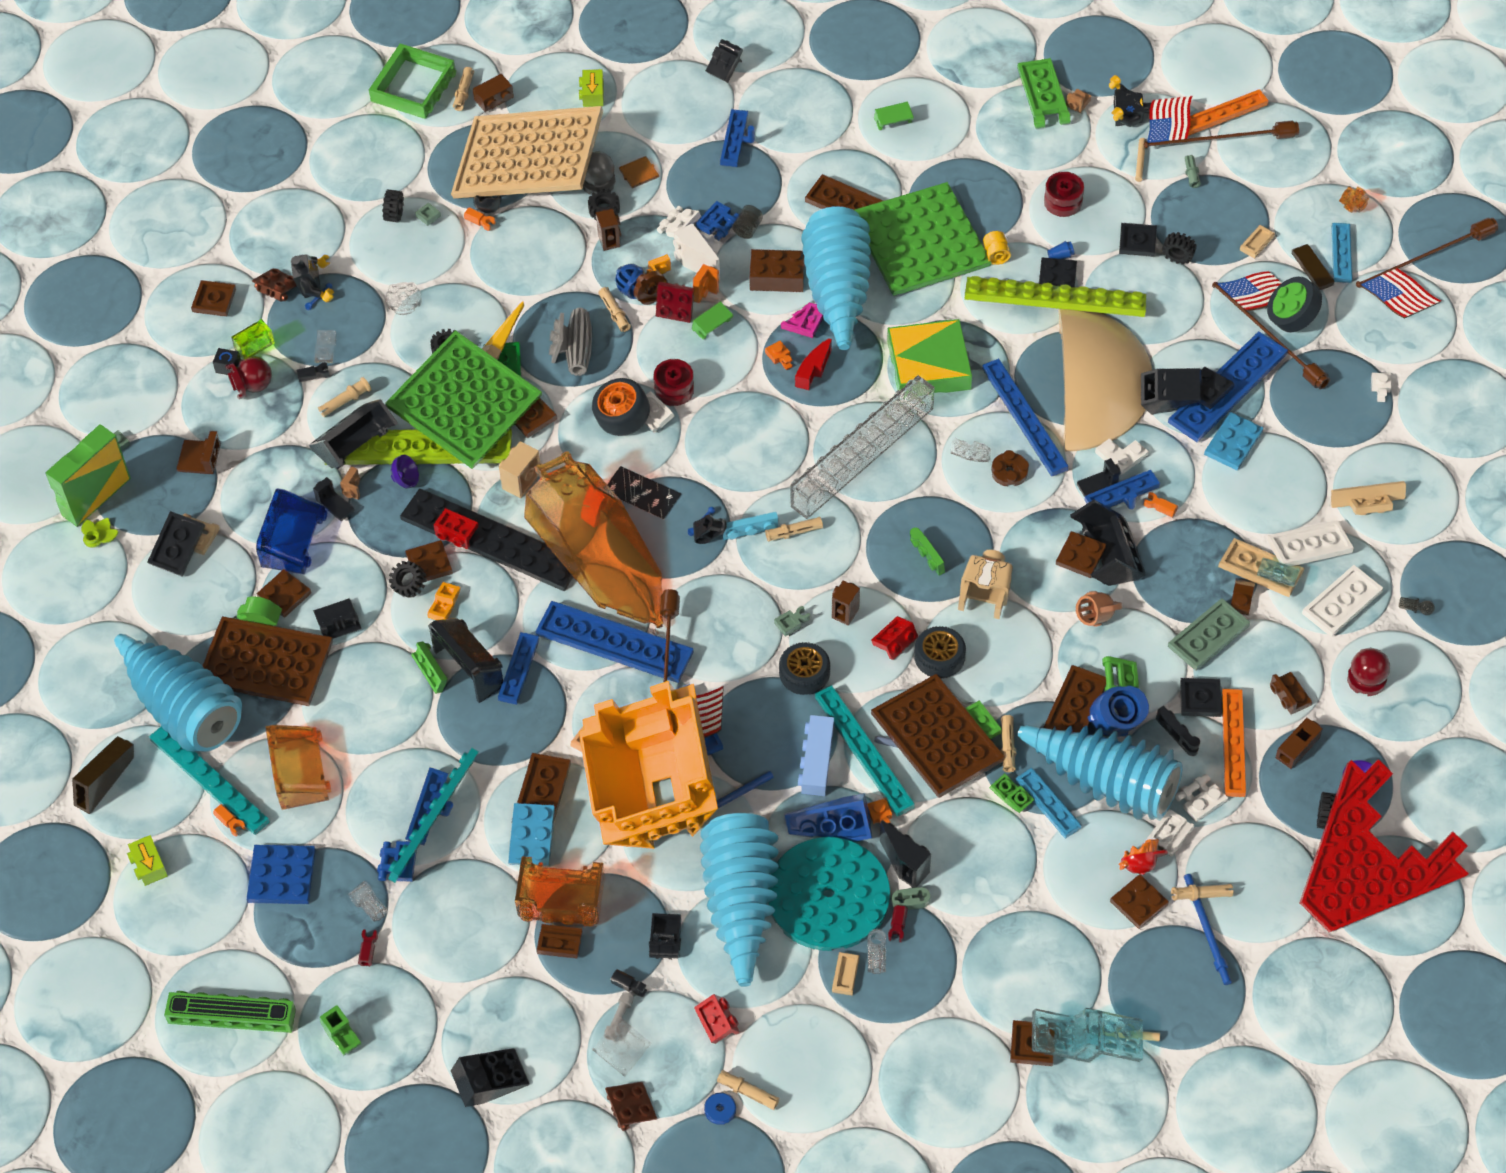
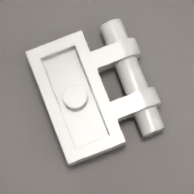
M677 206L676 209H672L669 212V216L660 222L657 231L662 234L666 230L667 236L674 237L675 231L692 223L694 225L701 217L700 212L691 209L683 211L682 207Z
M1207 774L1202 777L1198 776L1193 780L1192 784L1182 787L1179 790L1180 792L1175 795L1177 801L1182 799L1187 801L1183 809L1195 822H1198L1223 805L1228 799L1216 784L1210 787L1206 785L1211 780ZM1198 789L1201 793L1194 797L1192 793Z

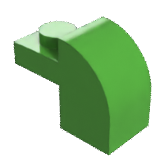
M251 596L247 597L246 603L238 608L236 619L275 626L278 623L282 608L268 599Z
M338 1005L320 1016L322 1027L343 1056L361 1045V1041L349 1026V1020Z

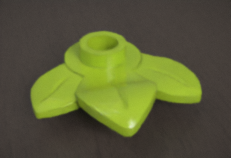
M109 518L102 519L95 524L90 520H86L81 527V531L84 534L83 542L89 548L97 547L101 543L111 542L118 535V530L111 529Z

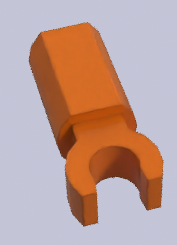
M470 207L464 213L466 220L479 226L482 225L487 231H490L488 223L495 225L494 217L485 216V214Z
M1153 492L1148 493V498L1152 501L1145 499L1143 503L1145 507L1155 508V510L1167 516L1174 517L1178 505L1165 499L1157 498V495Z
M223 804L214 809L213 814L227 828H230L233 836H238L235 830L236 827H242L243 830L246 829L244 822L237 820V817Z

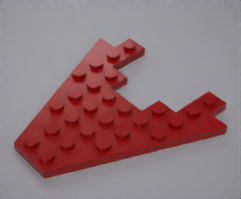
M1379 759L1366 772L1361 770L1352 760L1347 763L1299 902L1328 932L1410 900L1469 874L1455 861L1468 845L1454 832H1451L1427 858H1424L1412 845L1397 858L1369 831L1382 816L1367 801L1393 774Z

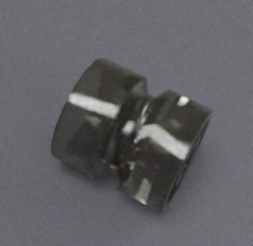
M752 205L744 206L739 213V217L732 225L733 231L744 239L751 238L763 219L762 212Z

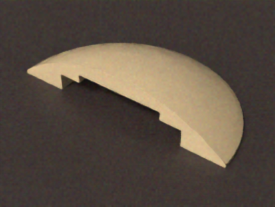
M1058 309L1059 334H1061L1063 352L1065 452L1087 450L1100 446L1108 439L1113 441L1119 438L1139 421L1146 410L1141 405V373L1151 371L1152 366L1145 348L1137 337L1114 318L1098 312Z

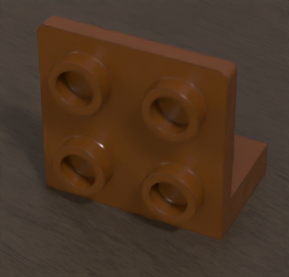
M210 431L205 441L184 440L177 464L178 472L214 474L221 446L217 431Z

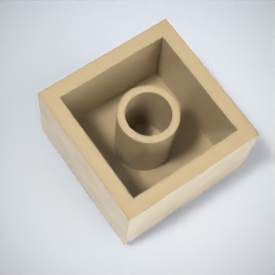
M521 441L516 447L514 446L511 449L508 457L502 460L499 465L503 490L519 498L525 494L541 474L539 450Z

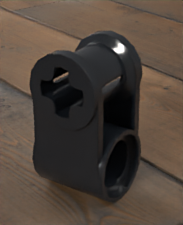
M706 515L700 520L693 523L694 542L706 544L722 535L727 527L726 520L722 518L715 519L711 515Z

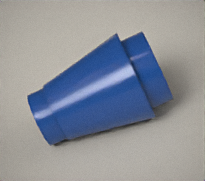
M1064 241L1047 250L1049 258L1064 259L1075 255L1071 241Z

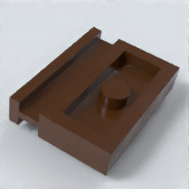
M541 924V932L536 950L537 954L578 959L583 933L582 928Z

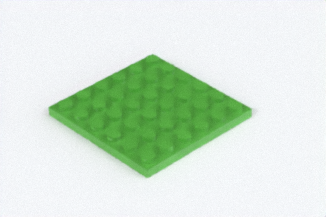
M948 182L854 210L869 224L870 231L868 234L870 236L869 247L871 255L893 296L991 266V261H988L985 249Z
M455 330L385 402V405L389 410L473 469L542 396V391Z

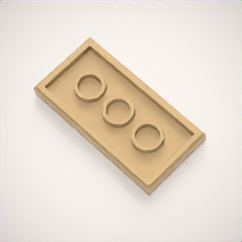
M1236 538L1232 540L1218 566L1287 597H1290L1304 572V568L1299 565L1282 568L1275 555Z

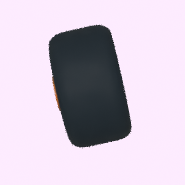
M616 378L604 383L596 391L592 400V411L598 424L605 432L615 436H625L636 432L645 424L650 413V404L644 390L637 382L627 378Z

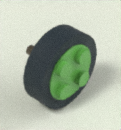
M1292 277L1284 281L1274 290L1267 305L1269 319L1285 332H1297L1304 329L1316 318L1321 309V291L1305 277Z

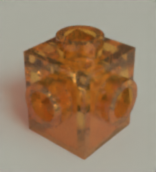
M1349 186L1343 192L1339 201L1344 204V208L1349 212H1360L1366 208L1369 197L1365 195L1366 191L1361 187L1357 186V188Z

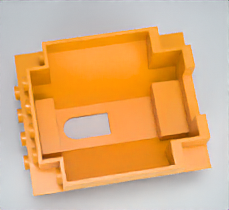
M666 681L650 687L653 696L651 698L620 708L613 699L594 705L595 716L582 719L584 730L579 731L592 814L600 823L604 845L655 849L653 840L668 834H677L681 830L687 829L693 837L718 809L694 684L675 690L670 682ZM671 778L675 801L657 807L653 783Z

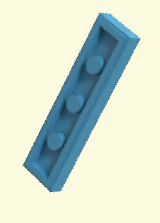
M1332 223L1333 280L1335 282L1351 283L1350 224Z
M1033 768L1016 777V782L1019 786L1021 785L1034 799L1033 802L1065 839L1081 829L1082 825Z

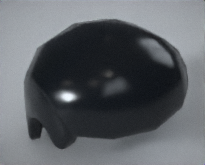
M476 195L473 203L475 208L481 212L494 213L499 209L502 197L500 195H497L496 198H492V196L479 197V195Z

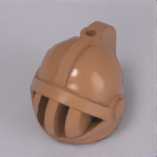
M1097 591L1087 592L1076 604L1077 617L1083 624L1088 626H1101L1103 622H1107L1112 618L1115 610L1122 609L1121 602L1113 601L1108 594ZM1089 610V613H1086V614H1082V613H1081V612H1083V611Z

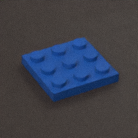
M254 845L247 902L309 904L316 851L315 846Z

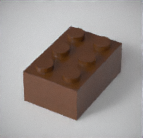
M751 249L750 291L803 292L805 270L803 251Z

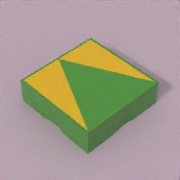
M959 319L887 328V344L891 362L895 369V382L899 398L924 396L937 392L948 393L971 390L972 373Z
M101 424L82 439L72 451L64 455L45 472L50 487L55 493L61 515L76 527L83 523L131 479L116 435Z

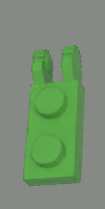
M917 527L910 529V541L914 547L918 548L920 555L927 558L930 569L932 571L935 570L939 576L945 573L944 561L926 536Z

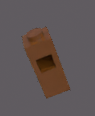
M1306 717L1279 746L1275 758L1292 769L1320 739L1323 728L1317 722Z

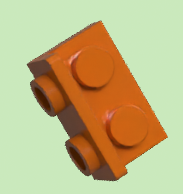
M705 264L701 266L693 278L694 302L700 303L702 298H706L708 292L714 294L719 292V270Z

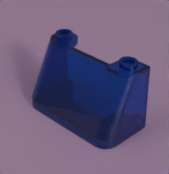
M277 488L256 543V552L260 566L281 571L285 569L287 572L305 575L306 569L311 565L308 549L317 524H322L327 519L328 513L325 507L288 490Z

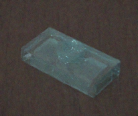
M1263 558L1257 575L1294 587L1300 569Z

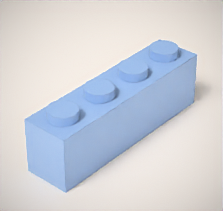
M810 715V722L805 724V734H808L807 740H803L802 751L806 753L805 757H801L800 769H803V774H799L798 778L801 794L826 795L834 717Z

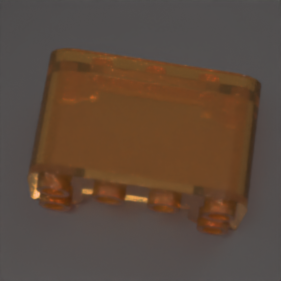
M522 856L515 896L517 915L526 922L537 920L544 923L562 922L566 925L583 924L588 927L594 926V924L599 922L605 881L603 863L593 862L592 868L588 869V866H583V871L545 868L541 862L538 865L532 863V857Z

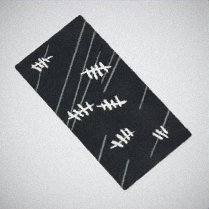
M622 466L618 468L603 492L661 519L666 517L681 493Z

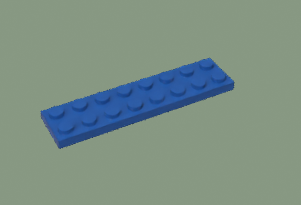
M1258 331L1216 372L1234 382V388L1212 409L1199 402L1180 407L1168 419V423L1198 443L1287 355L1288 350Z
M551 600L536 629V635L664 678L666 639ZM670 641L667 680L676 683L680 682L694 653L693 648Z

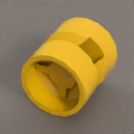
M992 231L985 235L983 243L987 251L988 261H991V264L994 265L1007 262L1011 257L1005 234L1001 231Z

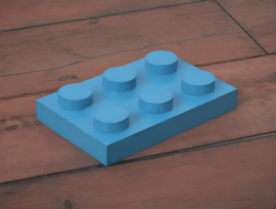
M1230 412L1205 449L1204 455L1238 470L1262 434L1263 427Z
M514 803L509 864L550 867L555 813L554 805Z

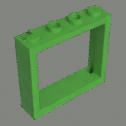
M400 43L369 88L371 102L426 119L428 114L433 111L435 103L440 100L443 91L448 88L450 80L456 75L454 60ZM405 60L443 72L422 104L385 92Z

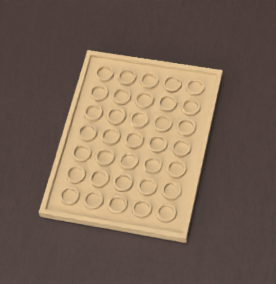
M602 107L474 116L451 192L453 199L475 197L476 195L483 197L581 190L601 122Z

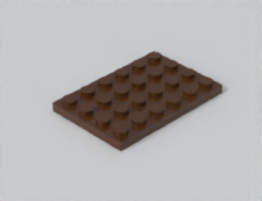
M222 616L202 666L204 669L210 670L214 676L219 677L224 684L229 685L233 692L310 706L333 639L332 637Z
M937 674L871 709V715L938 798L1002 763L1005 759V756Z

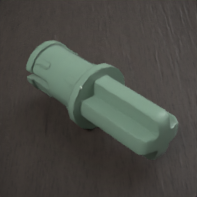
M1187 155L1185 156L1187 168L1185 174L1188 176L1189 186L1197 188L1201 185L1198 174L1199 168L1196 167L1194 156Z

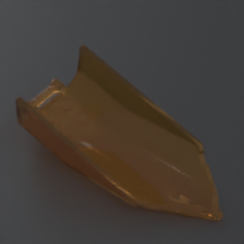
M568 451L547 463H540L534 466L535 472L540 479L526 493L524 518L598 607L603 609L609 607L617 610L619 615L644 624L653 623L656 625V628H662L663 616L660 614L662 573L621 500L590 464L574 461ZM562 463L566 464L565 466L555 471H552L550 473L546 472L547 470H550Z

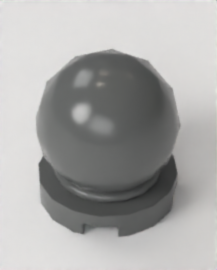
M600 151L592 152L583 190L590 195L593 192L597 194L596 190L602 192V189H605L607 192L609 189L612 191L616 179L611 157Z

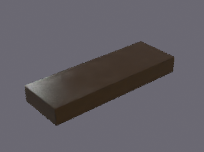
M1308 244L1292 249L1291 254L1319 290L1334 285L1335 281Z

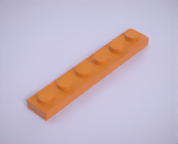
M1259 89L1191 115L1188 136L1267 106L1269 100Z
M1222 689L1225 795L1228 797H1245L1242 690Z

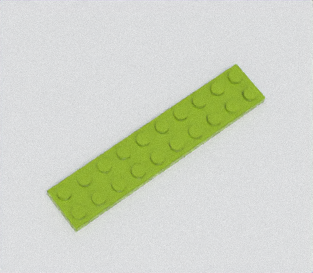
M979 276L967 277L964 300L1145 317L1146 294L1137 291L1131 293L1124 292L1123 290L1111 291L1104 288L1090 289L1085 286L1072 288L1069 285L1053 286L1051 283H1043L1041 285L1032 281L1017 282L1012 279H986Z
M512 429L501 438L478 464L501 463L502 460L508 457L511 451ZM388 430L381 437L377 435L369 439L344 460L346 462L344 465L392 464L396 457L404 454L411 457L415 464H464L419 430Z

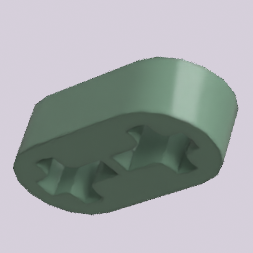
M924 887L901 889L895 891L892 895L893 907L900 905L907 907L908 910L924 908L930 903V892ZM918 895H922V897H924V900L920 901ZM898 897H902L904 903H900Z

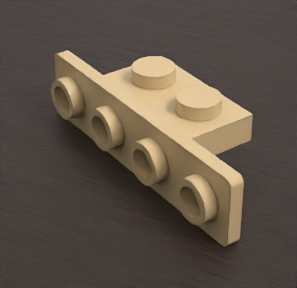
M1400 481L1331 490V507L1350 506L1355 515L1393 510L1392 501L1405 499L1406 483Z

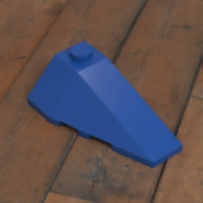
M865 793L839 798L784 814L788 833L792 835L837 837L852 842L872 838L870 814Z

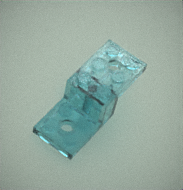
M1086 1007L1075 1016L1035 1009L1032 1011V1051L1090 1063L1101 1054L1140 1062L1143 1060L1142 1019ZM1049 1029L1054 1030L1057 1038H1053L1050 1035ZM1118 1032L1122 1033L1123 1036H1125V1041H1122L1119 1038Z

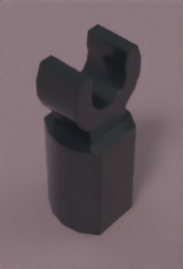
M321 363L317 367L311 366L297 369L299 382L317 379V377H329V370H326L328 369L327 363Z
M618 969L615 970L611 977L612 984L628 992L633 991L640 997H644L647 989H645L646 984L636 981L635 977Z

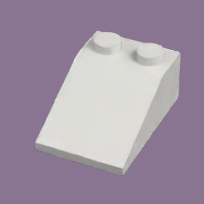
M693 223L675 231L673 244L676 260L680 261L684 267L696 273L703 264L712 266L719 270L720 282L719 258Z

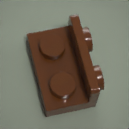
M1292 672L1280 677L1277 674L1272 675L1270 688L1274 694L1278 695L1283 708L1287 709L1291 715L1312 705V700Z

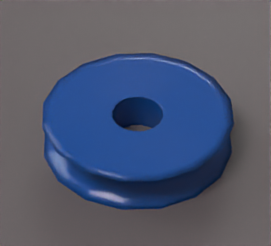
M712 1094L704 1104L705 1115L714 1124H726L736 1114V1103L729 1094ZM718 1106H723L724 1110L718 1111L716 1108Z

